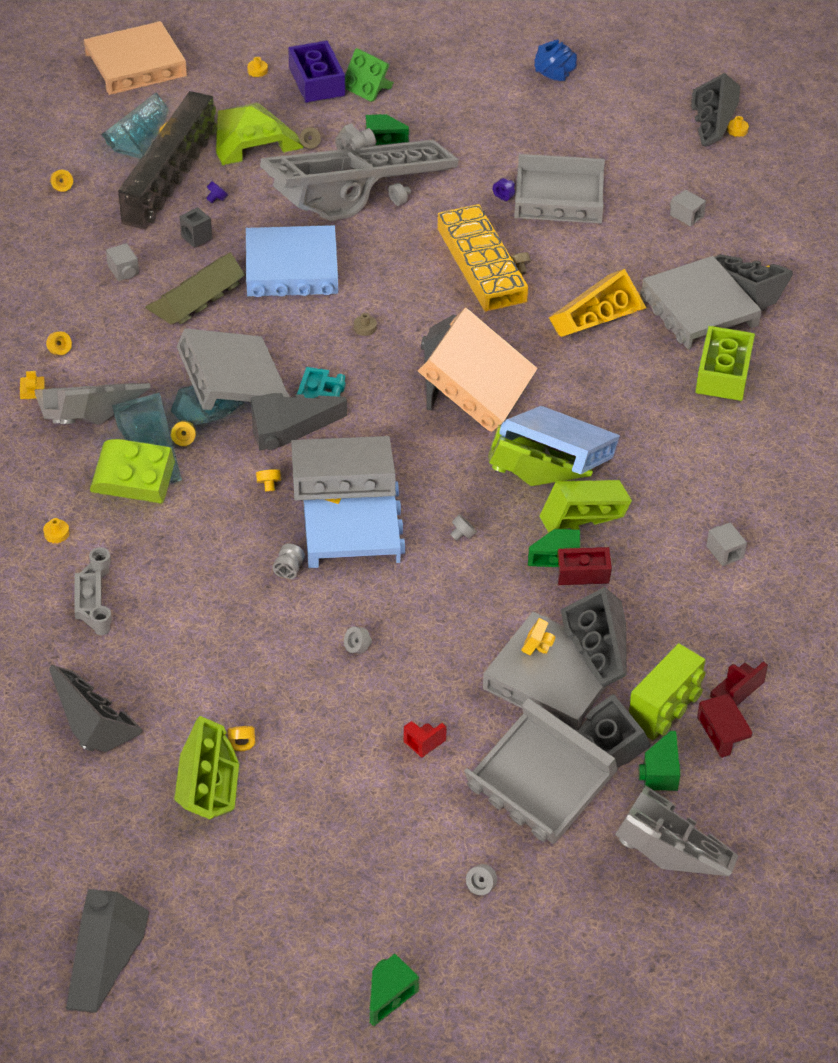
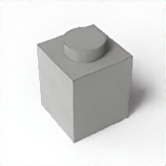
M684 190L672 198L670 202V215L692 226L704 217L706 200Z
M127 243L106 250L107 265L118 281L139 275L138 258Z
M730 522L709 530L706 546L719 563L725 566L744 558L747 542Z

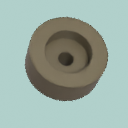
M307 127L302 130L300 142L305 148L312 149L319 145L321 135L317 129Z
M529 252L510 256L519 272L526 273L525 265L531 262Z
M362 313L361 316L354 320V331L357 334L368 336L375 333L377 321L368 313Z

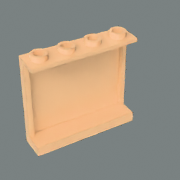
M161 21L84 39L86 56H91L106 83V91L109 95L187 76L186 60Z
M465 307L450 323L451 327L427 362L419 368L418 372L484 428L493 432L498 427V424L501 425L537 368Z

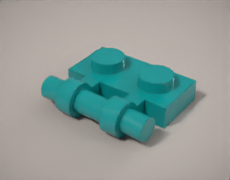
M306 367L297 394H302L305 398H316L319 395L340 397L341 392H344L346 386V377L343 374H337L336 378L330 377L329 370ZM328 388V389H331L332 391H331V392H326L325 389Z

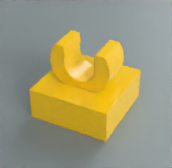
M27 371L26 377L20 378V399H36L35 389H45L44 376L37 377L36 371Z
M538 618L528 632L521 649L522 652L531 655L537 648L541 653L547 654L549 647L553 646L556 639L553 634L545 632L548 622Z

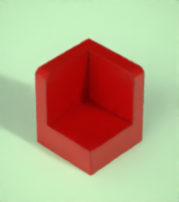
M410 721L404 726L403 742L423 758L446 741L447 726L441 723L434 728L429 723H426L420 728L413 721Z

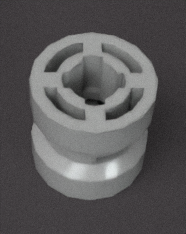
M294 544L283 545L279 551V557L273 564L274 573L280 577L294 579L298 574L299 566L304 561V551Z

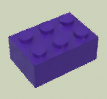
M328 40L288 47L289 69L305 103L345 96V74Z

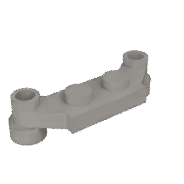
M352 123L344 126L335 138L337 150L353 149L356 151L360 148H368L376 144L375 136L370 128L358 131Z
M98 547L89 554L90 564L80 573H75V619H82L95 630L96 634L106 635L110 632L112 617L110 609L102 606V577L109 573L111 558L109 550Z

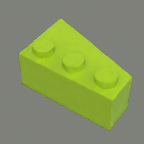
M620 480L556 481L539 517L548 533L553 529L571 528L572 530H579V525L593 522L594 525L624 517L632 500Z

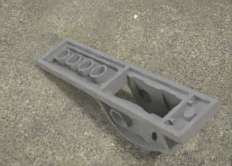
M426 140L371 146L368 148L363 147L356 151L353 149L261 158L260 167L269 176L274 178L273 187L298 208L305 211L309 209L320 214L319 216L322 218L336 221L337 219L352 217L360 212L368 200L372 186L378 179L449 170L450 168L457 167L459 159L436 141ZM351 186H353L352 191L349 194H346L347 190Z

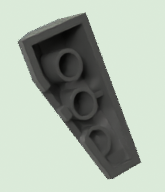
M726 73L693 89L691 107L692 110H697L698 112L694 118L696 122L701 123L698 132L702 146H709L722 139L739 103L741 86Z
M722 254L715 256V259L758 305L761 311L777 303L793 276L791 270L780 265L771 264L770 267L761 266L760 261L743 263L742 258Z
M452 315L432 326L427 336H423L421 350H424V364L451 327L450 323L457 315ZM425 378L427 410H432L440 390Z
M282 393L251 397L252 430L259 451L265 449L274 450L277 447L291 443V440H297L346 417V397L319 395L316 398H305L302 394H296L295 397H284Z
M604 587L561 609L566 634L572 639L576 649L582 654L600 685L605 687L627 676L626 619L622 601Z
M51 664L49 668L72 733L79 739L81 747L88 751L96 749L107 752L141 734L142 729L124 711H120L118 714L114 709L108 707L113 702L92 692L94 687L74 671Z
M614 694L592 708L586 715V721L577 731L613 756L616 760L617 768L630 762L651 747L645 732Z
M88 889L82 912L66 1010L96 1013L112 989L118 975L129 962V958L137 945L139 946L144 938L149 911L119 892Z

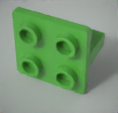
M356 48L345 73V89L370 102L375 101L379 91H382L383 88L390 90L394 82L384 78L389 68V63Z

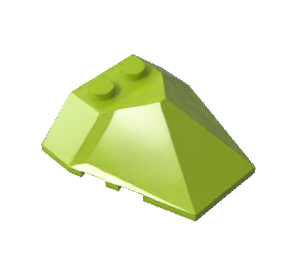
M259 103L218 110L216 154L222 165L243 161L242 149L278 142L283 152L303 148L298 135Z
M498 424L488 454L489 463L492 464L494 470L506 473V470L513 472L530 486L592 475V469L583 474L573 472L572 468L576 457L568 453L548 448V445L529 440L525 436L514 440L502 437L500 435L501 425Z

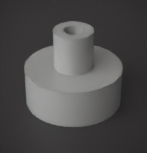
M396 183L389 186L388 193L390 199L397 206H400L407 202V195L411 194L409 186L403 187L402 184Z
M460 514L452 521L456 528L451 533V536L457 541L463 535L470 539L477 532Z
M350 627L345 633L344 646L350 653L362 654L372 644V638L365 628Z
M478 864L467 873L466 884L474 894L485 895L495 888L497 875L489 865Z

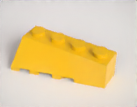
M622 269L604 277L551 315L549 319L558 335L563 337L634 313L637 310L646 309V306L626 270Z

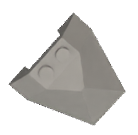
M150 383L35 389V395L44 419H52L53 423L60 424L75 423V419L101 425L149 390Z
M645 786L615 834L619 837V841L628 848L638 849L661 869L730 876L738 855L711 833L706 836L695 829L694 826L697 822L690 817L687 820L680 817L674 812L676 806Z

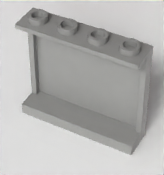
M519 154L514 218L602 223L605 159Z
M714 256L643 278L640 291L642 300L651 305L654 314L662 318L665 327L668 330L671 329L676 335L677 341L680 344L683 343L688 350L691 349L693 339L707 334L708 326L728 328L746 322L750 328L759 326L761 309Z
M184 328L177 348L203 410H212L216 399L251 402V397L272 393H282L284 397H289L261 336Z
M389 436L291 440L294 500L396 496L395 469Z
M535 612L529 615L483 675L484 690L520 708L529 698L577 731L582 726V720L607 687L600 685L588 667L586 660L578 652L572 639L566 634L564 626ZM538 618H541L548 622L545 632L553 634L556 639L553 646L549 647L547 654L541 653L536 648L531 655L522 652L521 649L528 632Z
M528 698L522 704L523 715L473 772L468 768L464 772L468 781L467 785L476 794L483 792L489 797L488 801L498 810L505 808L510 812V817L517 824L523 826L525 823L531 827V832L540 841L544 842L547 839L554 844L618 769L613 756Z

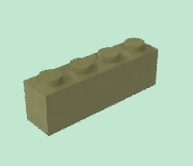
M229 252L198 271L197 275H193L181 282L180 286L163 294L160 299L149 303L145 308L169 324L177 321L179 324H182L191 318L190 313L194 310L198 313L208 306L206 304L207 301L211 299L214 302L224 295L223 290L227 288L230 291L240 284L238 280L245 276L232 253Z

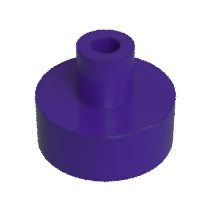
M504 178L498 180L493 185L494 195L504 201H508L515 195V183Z
M214 181L208 184L207 188L211 192L206 199L209 202L213 203L217 198L221 201L226 199L228 194Z

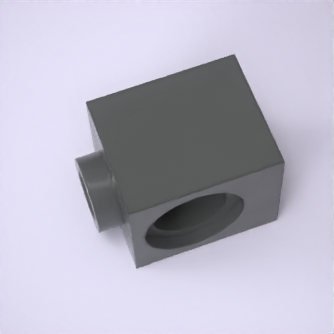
M196 207L180 215L181 237L195 248L212 239L211 218L201 209Z

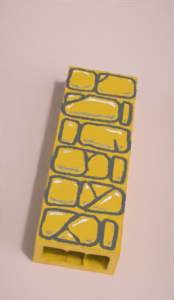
M477 204L438 213L437 229L483 310L486 312L527 302L528 285L481 206Z

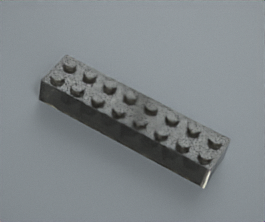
M189 91L118 190L122 224L146 230L150 223L153 224L155 222L158 211L164 209L167 198L173 196L176 185L182 183L185 172L190 171L194 159L197 160L199 158L201 149L207 147L210 136L215 135L217 131V123H215L216 106L214 105L213 96Z

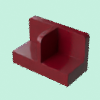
M609 547L558 549V585L609 584L612 572Z
M763 661L755 669L747 663H743L740 667L731 664L728 668L727 678L710 692V697L714 698L730 694L738 706L765 682L768 664Z
M730 694L699 702L697 718L720 758L731 755L733 743L752 737V730Z

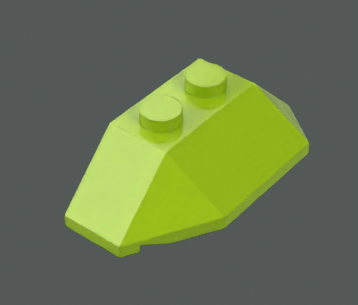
M199 716L180 754L174 800L185 810L211 820L227 814L235 808L239 761L231 743L226 737L225 727Z

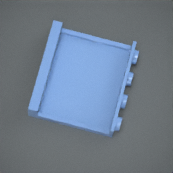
M335 225L246 228L247 296L338 294Z
M544 406L536 407L509 418L503 422L500 428V435L510 440L525 436L576 456L572 471L578 474H583L612 459L620 437L618 434Z
M398 481L395 482L396 496L342 498L339 504L325 499L303 500L308 568H319V558L396 554V563H400L401 554H405V540L400 539L399 536L403 534L402 519L397 518V515H401L400 500H395V497L399 496Z

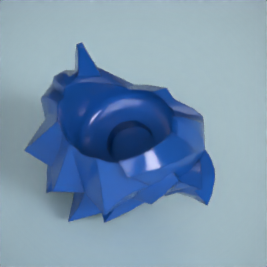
M559 40L538 46L535 55L536 72H540L543 76L552 80L565 81L566 77L569 76V72L576 69L577 54L572 52L567 45H564V42L559 43Z

